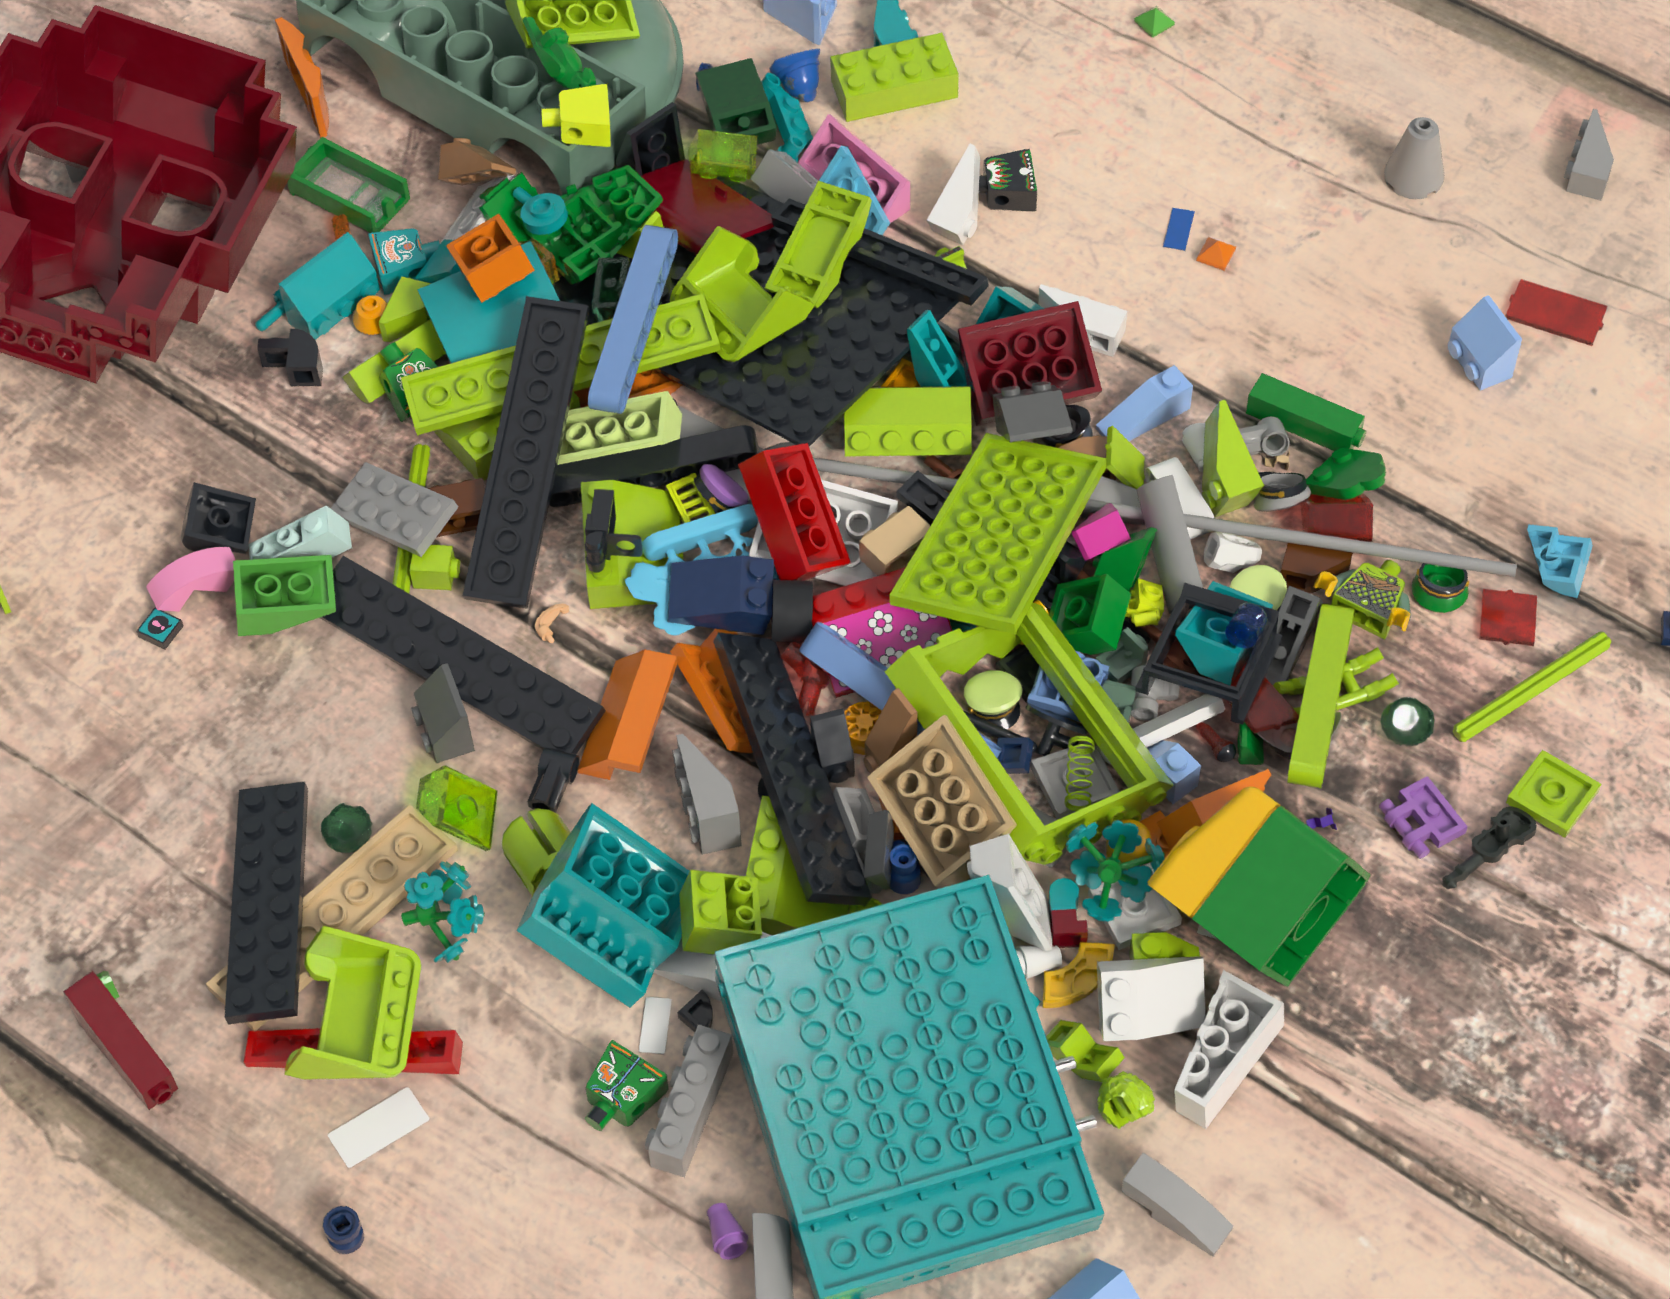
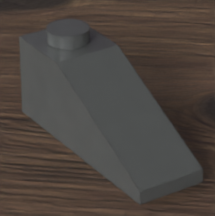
M1289 586L1278 616L1276 633L1283 635L1282 641L1263 682L1273 686L1275 682L1288 681L1319 615L1321 604L1323 603L1320 597Z

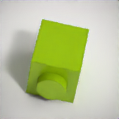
M430 545L422 557L412 553L409 571L413 588L452 591L454 578H459L460 559H455L453 546Z

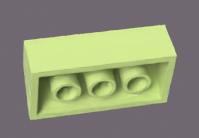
M668 391L628 398L622 414L593 410L589 406L569 410L558 465L663 445L680 439L682 413Z

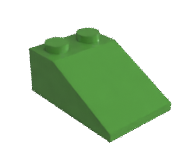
M331 555L233 561L238 636L273 634L336 612Z

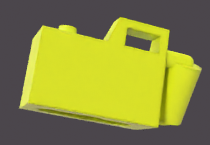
M1138 578L1133 590L1130 591L1131 599L1129 600L1125 616L1131 618V622L1135 624V627L1152 624L1158 625L1164 612L1162 585Z

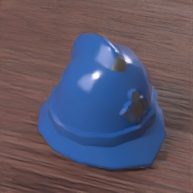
M820 48L779 58L769 67L770 73L775 74L780 79L782 88L793 98L801 99L804 102H811L817 96Z

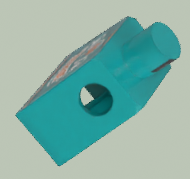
M414 228L369 233L371 250L384 295L394 292L401 276L415 279L439 247V240L421 244L418 230Z

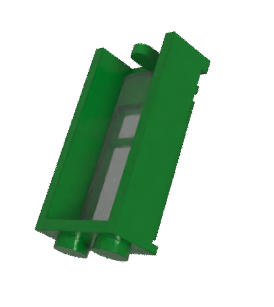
M321 137L314 145L308 148L306 154L295 164V169L287 182L291 195L294 196L296 194L368 231V234L380 232L410 200L407 179L324 137Z

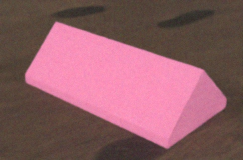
M828 114L798 163L819 181L840 146H846L890 223L910 210V181L835 117Z

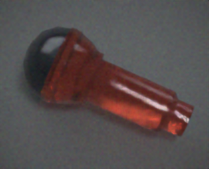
M1204 721L1196 725L1199 734L1212 747L1213 754L1218 761L1229 762L1235 757L1236 747L1233 742L1221 738Z

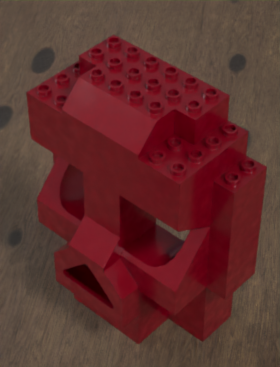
M94 5L81 28L51 19L38 42L11 33L7 34L0 45V353L96 384L111 357L121 360L124 353L156 363L179 319L198 324L214 295L215 289L229 293L295 169L297 126L280 121L281 93L265 88L266 60ZM25 153H33L87 171L72 198L32 186L19 177ZM166 197L211 211L209 218L201 226L189 231L179 232L152 225ZM86 288H94L106 309L103 314L72 304L65 308L44 300Z

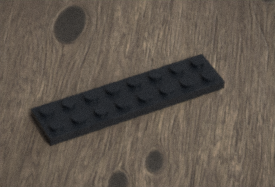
M305 781L239 790L224 1016L228 1025L298 1016L308 787Z

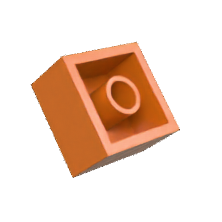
M500 214L495 215L446 245L481 303L495 297L500 291L515 282L523 280L528 274L535 271L521 245Z

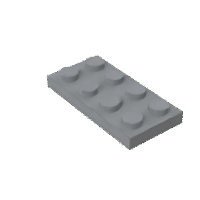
M365 462L330 509L348 521L349 525L422 557L459 506L451 498Z

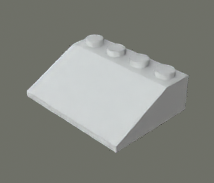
M821 480L851 564L813 578L846 586L877 576L860 560L859 540L867 531L875 530L885 523L891 514L897 512L898 501ZM758 521L749 556L772 559Z

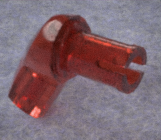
M792 642L780 658L797 673V677L803 683L798 697L802 712L806 702H809L806 716H814L821 690L829 685V675L823 668L800 652V645Z

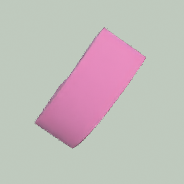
M214 547L199 550L167 565L151 579L146 587L157 610L179 612L194 590L227 592L234 582L233 561H236L230 547Z

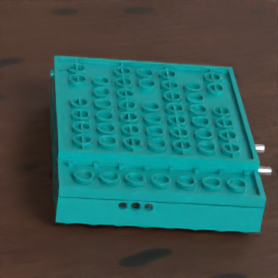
M990 875L715 951V963L717 969H715V981L814 1299H867L1099 1229L1105 1213L1081 1147L1082 1139L1079 1133L1095 1128L1097 1121L1094 1115L1074 1119L1059 1073L1076 1068V1061L1073 1056L1056 1061L1053 1059Z

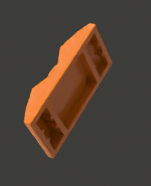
M282 17L277 18L275 23L284 61L320 138L325 137L329 129V107L325 98L321 70L314 64L309 51L303 48L304 35Z

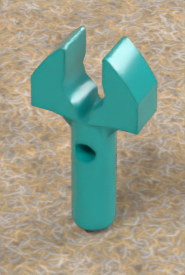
M280 289L273 294L276 305L255 322L256 328L261 332L265 331L285 313Z

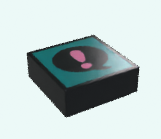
M155 607L136 632L139 638L166 650L184 625L181 619L162 610H157Z

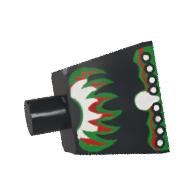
M1030 149L984 159L983 175H979V193H986L989 209L1036 211L1037 186Z

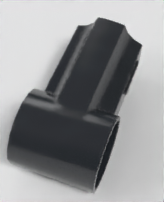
M545 747L539 759L538 777L527 801L528 807L533 810L540 808L556 813L567 785L572 784L576 778L580 762L579 755Z

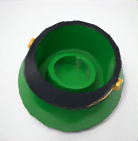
M1423 563L1420 569H1417L1412 581L1413 596L1421 606L1430 611L1439 613L1454 611L1461 607L1468 598V573L1464 569Z

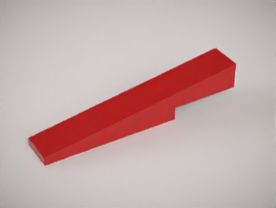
M321 1028L249 1031L244 1064L246 1067L285 1068L288 1057L295 1050L301 1047L317 1050ZM412 1031L407 1063L402 1072L459 1074L463 1041L457 1031Z

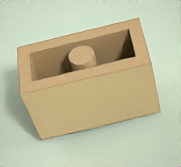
M907 506L900 512H894L887 518L885 523L875 530L867 531L859 540L860 560L877 576L904 568L908 565L930 525L910 506Z

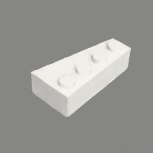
M1223 970L1216 994H1213L1209 1004V1011L1205 1021L1199 1028L1193 1050L1189 1053L1174 1090L1177 1113L1205 1129L1209 1126L1284 1026L1283 1002Z

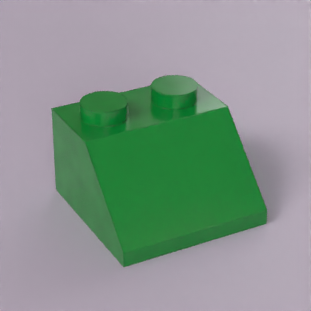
M1108 574L1061 583L1057 585L1049 616L1075 651L1090 655L1114 651L1117 649L1131 593Z

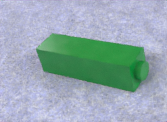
M1264 373L1260 375L1248 394L1246 414L1260 420L1266 417H1276L1282 422L1285 431L1332 451L1340 447H1347L1349 449L1359 448L1366 436L1367 431L1363 429L1364 415Z

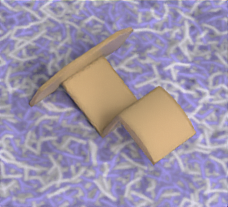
M1290 450L1287 456L1279 455L1275 456L1274 459L1265 457L1264 465L1274 467L1277 462L1285 463V470L1287 471L1290 464Z

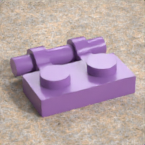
M1428 776L1400 790L1398 798L1402 802L1401 805L1396 807L1390 799L1383 801L1379 805V808L1385 815L1384 820L1391 828L1395 827L1403 838L1402 843L1409 851L1413 850L1419 859L1424 858L1430 852L1424 843L1429 838L1437 848H1440L1464 835L1467 831L1468 826ZM1413 816L1421 827L1414 830L1406 818Z

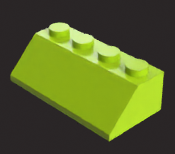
M970 386L869 388L844 413L845 456L972 455Z

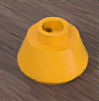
M367 296L358 302L353 315V323L358 331L368 335L381 334L379 320L387 306L385 300L379 296Z

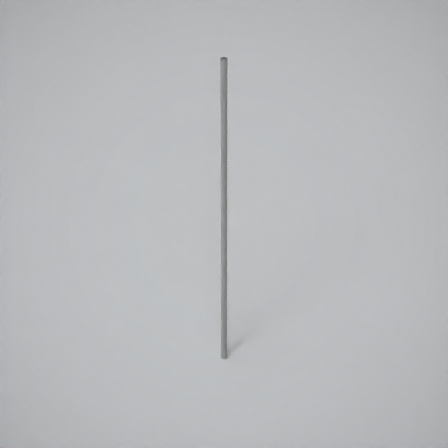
M813 457L817 470L822 472L904 484L914 474L913 472ZM923 474L941 489L952 491L958 479ZM1089 499L1083 511L1095 513L1110 502ZM1112 503L1118 510L1120 517L1144 521L1141 507ZM1184 514L1186 526L1189 528L1515 577L1517 564Z

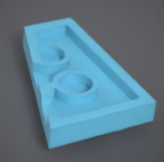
M840 146L819 181L870 197L872 202L864 228L883 235L890 221L850 150L846 146Z

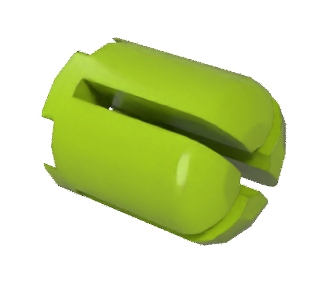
M540 808L527 812L528 819L534 827L533 830L530 829L524 818L520 815L510 823L502 838L504 855L532 897L555 856L571 833L559 814Z

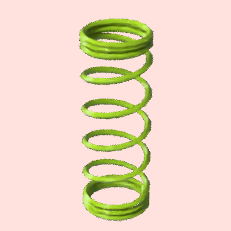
M1074 736L1068 741L1069 750L1067 754L1070 760L1067 763L1069 772L1066 775V779L1069 783L1065 788L1068 795L1064 799V804L1072 811H1078L1090 806L1092 802L1090 799L1092 795L1087 791L1068 792L1070 784L1081 789H1086L1093 785L1091 781L1086 779H1076L1070 782L1068 778L1070 773L1079 777H1089L1093 774V771L1086 767H1078L1072 770L1069 767L1071 761L1079 765H1090L1094 762L1093 758L1089 756H1076L1074 758L1070 756L1071 751L1080 755L1094 752L1095 742L1087 736ZM1082 740L1090 742L1092 746L1088 744L1072 746L1071 743ZM1079 746H1087V747H1089V748L1081 749V748H1076V747H1079ZM1089 758L1091 762L1079 763L1074 761V759ZM1085 769L1089 770L1091 773L1088 775H1080L1074 773L1073 771ZM1086 781L1090 785L1085 787L1077 786L1073 782ZM1075 793H1086V794L1089 795V797H1087V796H1085V795H1082V794H1075ZM1071 799L1085 800L1088 804L1076 806L1068 801Z

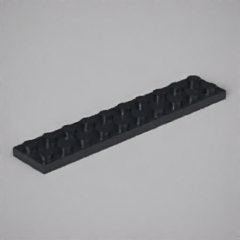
M526 296L462 595L466 600L528 609L590 311L588 305Z
M343 556L333 569L336 612L320 617V619L425 681L441 665L448 663L464 704L540 749L544 750L545 747L576 755L606 710L600 704L349 558Z
M718 633L713 643L806 901L866 906L872 898L826 773L820 765L809 728L777 643L768 638Z

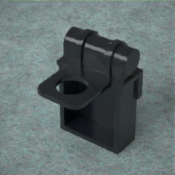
M594 489L591 514H587L585 526L586 542L584 544L585 551L587 552L586 563L589 570L594 573H599L604 569L605 561L611 560V555L639 557L643 552L640 536L614 534L616 524L614 490ZM620 541H629L635 547L631 550H624L616 544Z

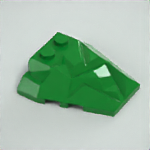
M627 165L593 177L592 185L578 190L575 184L566 187L567 193L560 197L564 200L568 218L565 224L553 233L546 235L533 234L523 224L521 209L514 212L525 233L533 240L539 254L572 285L584 280L605 266L663 202V199L649 183Z

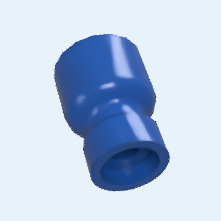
M900 840L894 841L893 849L890 853V889L895 893L907 895L917 890L921 883V866L909 845Z

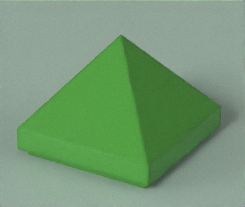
M1158 6L1134 18V21L1152 38L1175 25V22Z

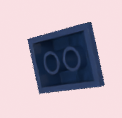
M739 555L671 563L667 622L764 635L772 617L774 560Z

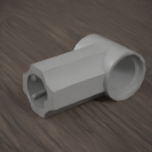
M1266 417L1257 425L1239 428L1250 455L1266 453L1269 456H1279L1285 453L1289 447L1290 441L1285 428L1276 417ZM1278 434L1276 437L1268 439L1271 435Z

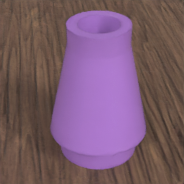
M725 1203L712 1205L707 1210V1216L710 1222L714 1251L720 1254L722 1259H735L746 1252L748 1248V1235L731 1214Z

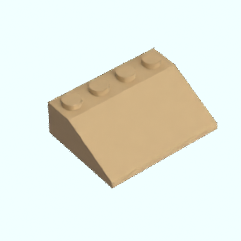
M946 715L940 717L867 776L935 887L943 888L968 880L970 876L967 862L971 861L970 846L1008 833L1010 834L1017 825Z

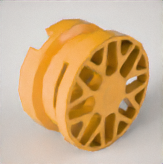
M858 702L849 706L844 711L854 753L865 755V742L882 712L871 702Z

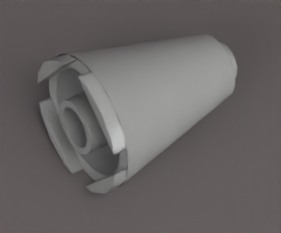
M1426 117L1413 119L1386 164L1384 171L1385 182L1387 185L1389 182L1394 188L1393 192L1399 196L1408 199L1427 198L1429 193L1438 192L1444 182L1445 175L1439 128L1432 119Z

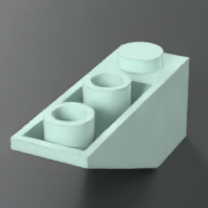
M324 506L248 544L250 560L331 555L333 558L352 548L349 522L328 506Z

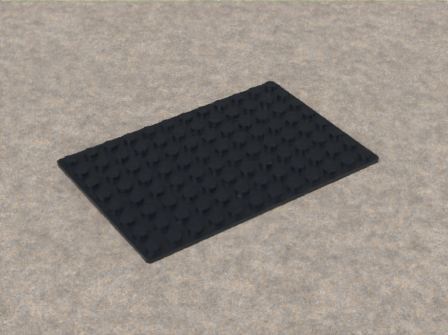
M709 170L710 174H717L712 175L713 177L772 215L784 204L730 177L718 176L723 174L717 171ZM777 227L745 238L756 247L759 257L758 267L751 271L749 275L763 288L792 234ZM678 244L659 305L670 302L673 288L696 257ZM616 253L605 266L584 280L571 285L561 276L552 285L560 301L589 306L590 311L587 325L612 319L632 258ZM847 256L843 263L839 283L819 308L813 307L804 321L738 361L729 362L724 360L717 352H713L653 370L795 445L808 443L810 446L910 350L907 329L925 310H930L938 323L959 301ZM767 291L772 297L775 296V293Z

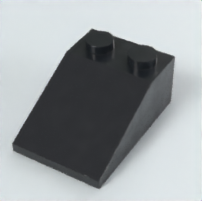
M671 102L626 133L616 159L617 169L629 165L642 176L643 174L685 160L675 103Z

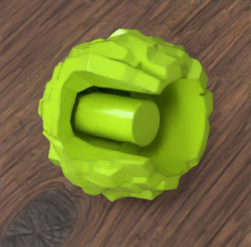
M1122 1071L1116 1076L1103 1079V1083L1099 1088L1097 1104L1098 1112L1106 1123L1120 1129L1129 1123L1128 1121L1134 1122L1154 1111L1153 1102L1155 1098L1153 1091L1149 1085L1136 1075Z

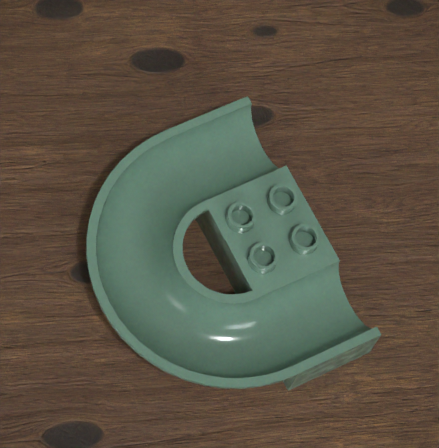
M296 0L300 32L304 35L303 48L307 49L311 56L333 38L343 41L353 48L367 63L378 82L382 97L450 136L469 139L471 144L483 147L492 154L510 139L525 144L536 152L551 169L557 179L562 195L567 193L566 187L575 184L578 190L592 185L593 177L607 173L614 168L626 133L671 102L674 103L682 82L684 66L683 48L672 16L660 0H631L640 33L639 39L570 45L577 52L581 60L582 72L584 68H590L595 75L596 85L607 84L611 147L565 144L561 141V127H542L541 109L560 108L559 93L568 89L558 84L548 74L534 48H526L507 11L505 0Z

